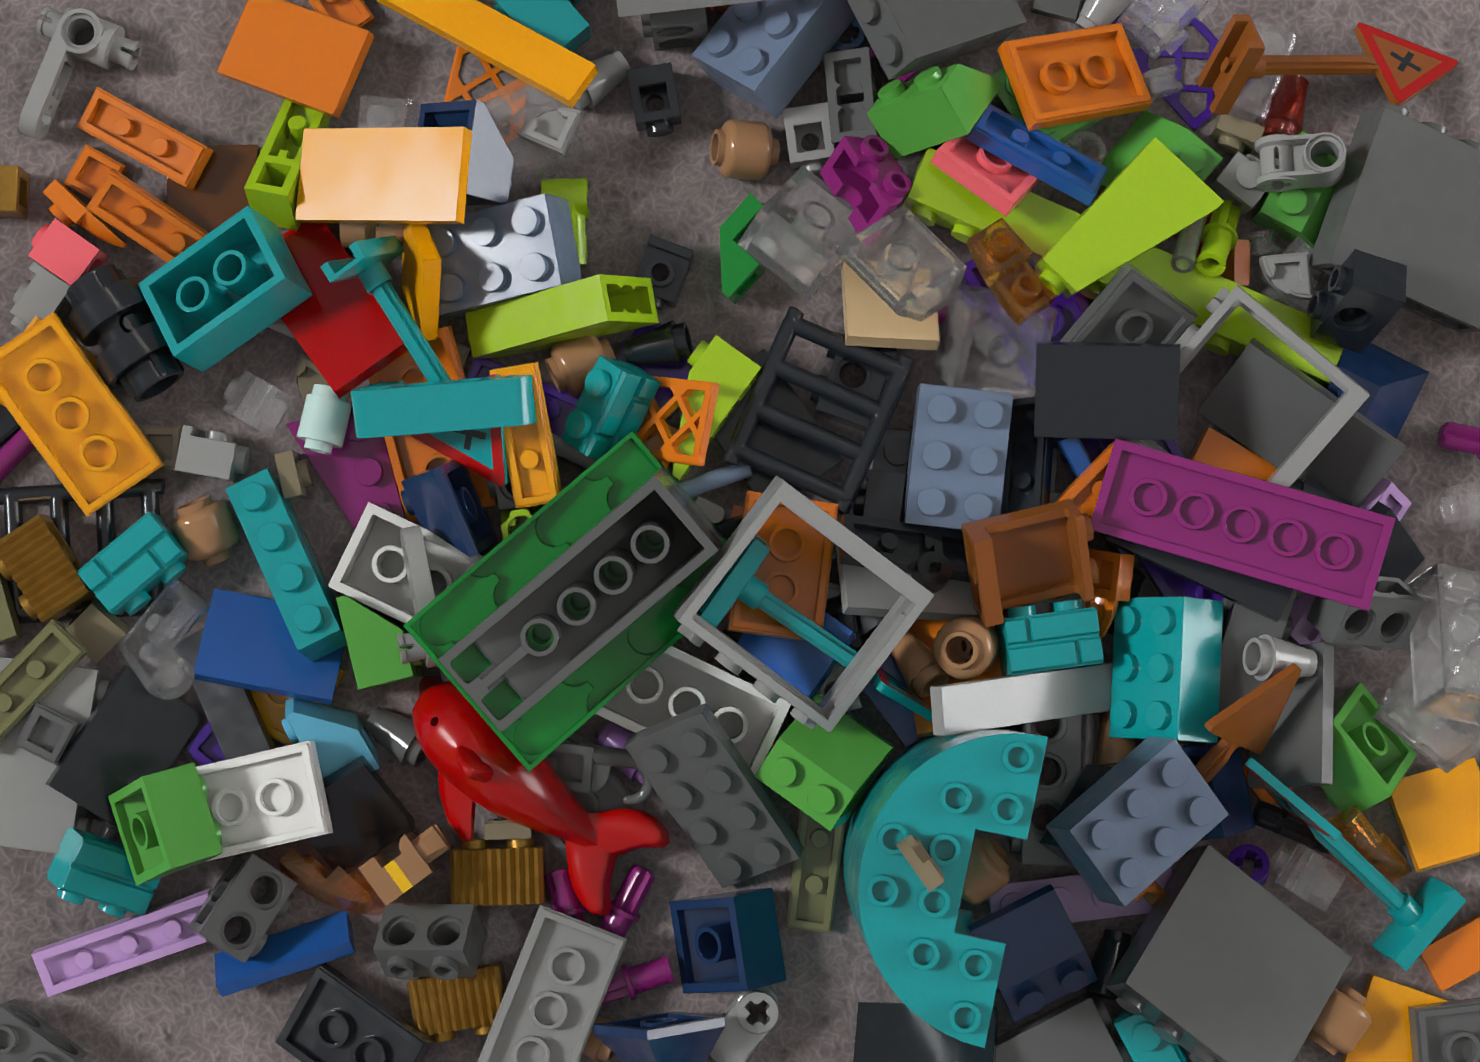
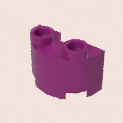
M867 135L864 139L861 137L843 136L820 171L834 197L843 198L852 206L853 211L848 219L863 243L876 238L911 188L909 177L904 174L902 167L889 153L888 144L876 135Z

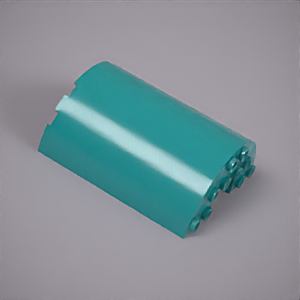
M1000 728L947 736L933 735L911 745L895 756L880 770L858 802L849 823L843 853V875L849 906L857 927L885 981L897 997L927 1024L950 1037L985 1048L1006 944L968 935L969 929L967 926L971 923L973 911L959 908L975 829L1027 840L1048 740L1047 736ZM909 834L915 835L919 839L931 859L934 860L945 876V882L931 892L925 888L896 846V843Z

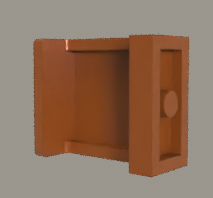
M1071 499L961 524L973 606L985 627L1003 624V610L1072 593H1079L1085 602L1095 600L1093 584L1099 582V572L1094 557L1092 555L1089 556L1088 541L1094 539L1093 527L1087 513L1082 514Z

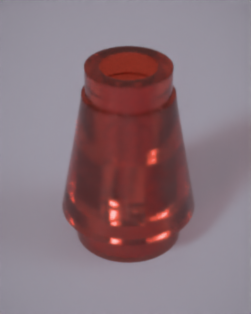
M1283 75L1281 82L1259 117L1258 122L1260 126L1265 127L1262 137L1274 134L1299 135L1303 131L1307 88L1309 85V81L1301 75Z

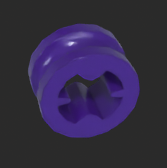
M1243 844L1236 847L1230 853L1228 860L1235 866H1243L1245 859L1255 861L1254 868L1260 867L1261 870L1254 869L1252 876L1249 877L1263 886L1267 881L1270 869V861L1266 852L1252 844Z

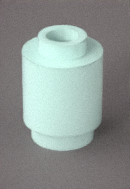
M314 384L312 394L306 395L297 438L305 441L304 449L331 455L333 447L342 448L352 405L348 403L350 392L339 399L330 386Z

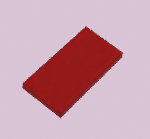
M301 222L298 231L289 230L282 237L313 295L282 316L281 319L340 399L407 352L408 349L373 293L368 294L359 278L332 283L327 279L320 266L328 261L351 258L346 250L341 247L340 242L325 223Z

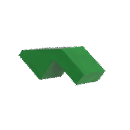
M751 193L719 227L722 293L734 304L765 272V269L740 247L770 214L765 206Z

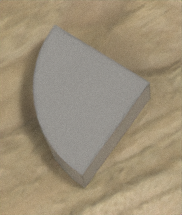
M566 107L545 112L531 119L523 128L520 137L564 157L582 113L577 109Z
M1308 252L1267 255L1259 258L1260 268L1264 277L1276 291L1296 300L1311 299L1313 294Z

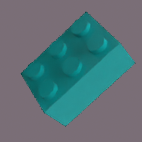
M250 206L243 208L138 283L173 356L201 372L209 369L313 295L276 224Z
M1192 597L1130 598L1129 601H1119L1117 613L1114 617L1109 737L1145 740L1151 736L1175 738L1176 741L1218 743V736L1210 733L1204 727V724L1219 713L1223 601Z

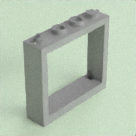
M1239 285L1231 292L1223 286L1205 307L1212 314L1201 328L1192 323L1176 341L1175 344H1180L1181 350L1179 374L1239 305L1344 391L1267 479V482L1289 488L1368 399L1370 394ZM1123 439L1130 443L1168 453L1153 440Z
M776 475L672 614L681 623L677 631L688 638L690 642L700 648L703 642L706 641L719 651L715 659L732 673L738 676L741 670L744 669L757 679L753 687L770 701L776 703L780 697L794 706L790 714L800 723L806 725L811 730L818 724L830 733L934 597V594ZM779 503H782L901 594L819 704L697 614V611Z

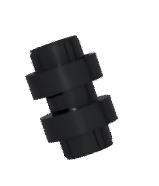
M107 264L84 274L68 288L66 298L74 309L68 317V323L83 346L100 345L103 351L96 358L95 365L109 387L112 389L123 387L128 396L134 398L136 402L146 401L178 382L184 374V368L180 361L173 356L157 322H151L147 316L151 310L138 286L141 279L138 277L126 278L123 272L117 269L114 264Z

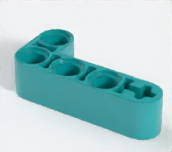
M532 374L406 384V381L369 384L351 390L356 438L511 427L537 422Z

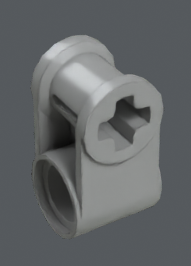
M1333 133L1274 134L1260 137L1254 143L1255 151L1260 154L1261 175L1256 180V188L1262 192L1278 193L1293 189L1326 188L1335 185L1344 175L1347 150L1342 139ZM1328 153L1334 156L1337 161L1331 166L1320 167L1312 159L1318 154ZM1275 158L1279 160V169H1275Z
M764 986L750 991H742L728 1008L718 1015L725 1017V1028L711 1051L710 1057L716 1062H745L749 1058L757 1044L774 1027L778 1020V1000L772 989ZM763 1000L767 1002V1015L765 1017L759 1013L754 1015L753 1018L749 1016L750 1001L755 1004H759Z

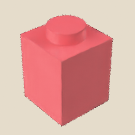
M56 218L50 225L46 224L39 229L31 243L33 249L28 254L29 257L70 286L84 274L103 266L110 258L106 253Z

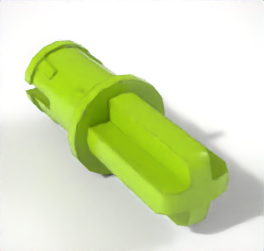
M1224 199V202L1213 211L1210 223L1203 228L1201 233L1203 245L1196 260V268L1199 272L1209 277L1219 276L1225 271L1229 251L1236 246L1238 241L1236 228L1241 215V209L1233 205V200Z

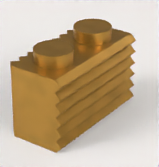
M38 514L0 539V573L6 580H14L17 583L18 588L23 593L19 597V602L33 620L38 618L42 623H49L52 619L58 620L95 596V593L78 575L77 571L82 566L50 516Z
M535 837L530 839H507V846L490 847L488 840H484V838H474V841L468 842L460 840V848L449 850L451 904L495 906L544 904L547 901V884L545 880L546 846L535 845Z
M503 961L479 965L475 978H456L453 980H442L435 977L410 978L407 981L414 1026L435 1040L433 1043L455 1039L456 1031L474 1028L475 1035L488 1034L507 988Z

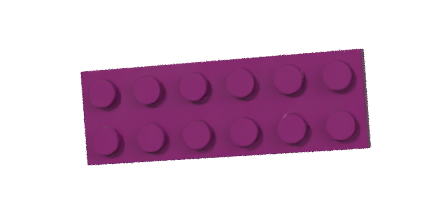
M1115 439L1091 523L1093 531L1369 611L1396 518Z

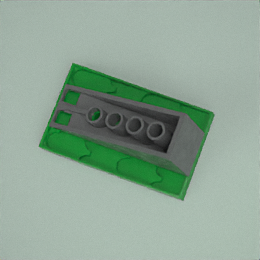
M632 430L403 626L530 772L683 636L677 631L681 623L672 612L727 540L636 432ZM698 610L697 614L700 616L702 612Z

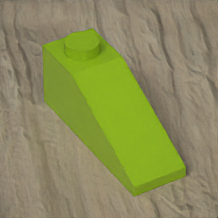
M285 99L245 184L244 190L251 208L274 222L277 227L298 231L301 222L295 220L303 132L304 129L329 128L331 116Z
M717 335L710 344L702 340L688 359V363L693 366L689 371L688 380L720 384L708 445L756 381L761 370L758 364ZM694 391L687 398L694 413L702 407L705 392ZM683 413L680 428L687 422ZM693 433L688 435L678 445L681 454L693 455L696 440ZM674 463L672 476L678 482L683 481L694 465Z

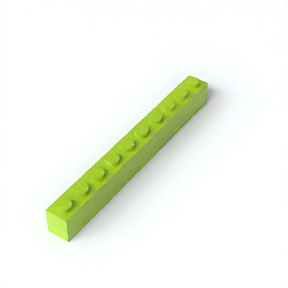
M930 147L921 157L911 180V188L900 208L909 212V217L920 224L934 226L936 223L951 230V235L963 243L976 245L979 242L994 249L993 254L1010 263L1022 261L1033 267L1081 215L1030 192L1007 216H1004L930 163L937 151ZM1156 247L1128 262L1191 307L1198 315L1193 322L1198 328H1201L1212 315L1205 307L1224 286L1231 292L1239 285L1336 366L1338 364L1343 348L1310 338L1311 318L1299 310L1222 276H1206L1199 272L1195 264ZM1123 266L1079 291V293L1095 300ZM1239 305L1203 346L1215 354L1228 355L1230 353L1238 357L1252 338H1255L1322 387L1330 383L1326 376Z

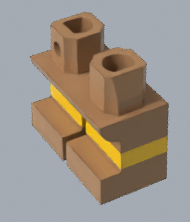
M436 824L417 837L413 831L405 833L399 841L401 854L391 862L381 853L369 859L358 869L384 905L387 906L439 869L434 860L454 845L439 824Z

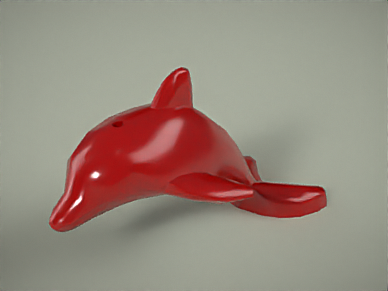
M424 676L419 682L420 696L412 709L416 740L426 757L438 770L439 795L446 819L463 842L474 841V821L477 803L488 811L514 823L564 839L568 872L575 894L581 904L592 914L608 916L612 909L610 882L617 857L639 848L663 849L670 844L669 831L662 822L641 809L619 808L589 813L556 774L546 758L529 772L451 681L443 682L436 676Z

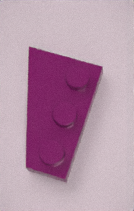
M353 406L342 448L333 447L331 455L304 449L305 441L297 438L301 420L286 424L354 529H356L368 502L406 519L385 438H356Z

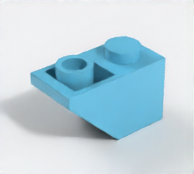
M296 698L285 701L286 718L281 720L283 728L293 744L315 740L322 779L362 755L374 770L380 768L379 753L357 714Z

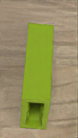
M1155 137L1139 151L1034 265V268L1041 273L1038 279L1053 294L1059 296L1062 293L1066 298H1069L1125 265L1126 262H1130L1216 210L1224 201Z
M605 274L594 275L465 313L468 328L467 339L471 346L473 358L487 359L520 355L551 348L553 344L590 335L601 337L659 323L651 278Z

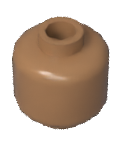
M731 119L727 120L721 129H715L710 145L711 164L717 166L720 174L725 178L762 180L768 173L770 166L775 167L778 164L780 143L778 139H773L769 126L764 122Z
M590 335L553 344L550 349L551 357L545 359V362L559 393L566 391L572 397H580L585 387L586 376L594 368L599 355L616 359L606 338L598 341L596 336Z
M206 495L185 503L176 509L178 516L173 519L171 527L178 542L188 553L187 560H203L206 567L225 561L232 556L229 548L239 541L240 533L225 502L221 500L213 501L211 495Z
M962 616L946 623L937 632L934 640V656L938 665L948 675L958 679H970L988 671L996 662L1000 652L999 638L995 629L992 626L985 627L982 620L977 616Z
M974 835L961 899L963 898L974 905H980L1005 887L1010 878L1008 869L1012 866V863L1004 849L990 836L984 839Z
M1343 984L1340 990L1334 988L1307 1038L1332 1056L1337 1051L1341 1053L1352 1052L1372 1023L1371 1015L1363 1008L1368 1000L1346 984Z

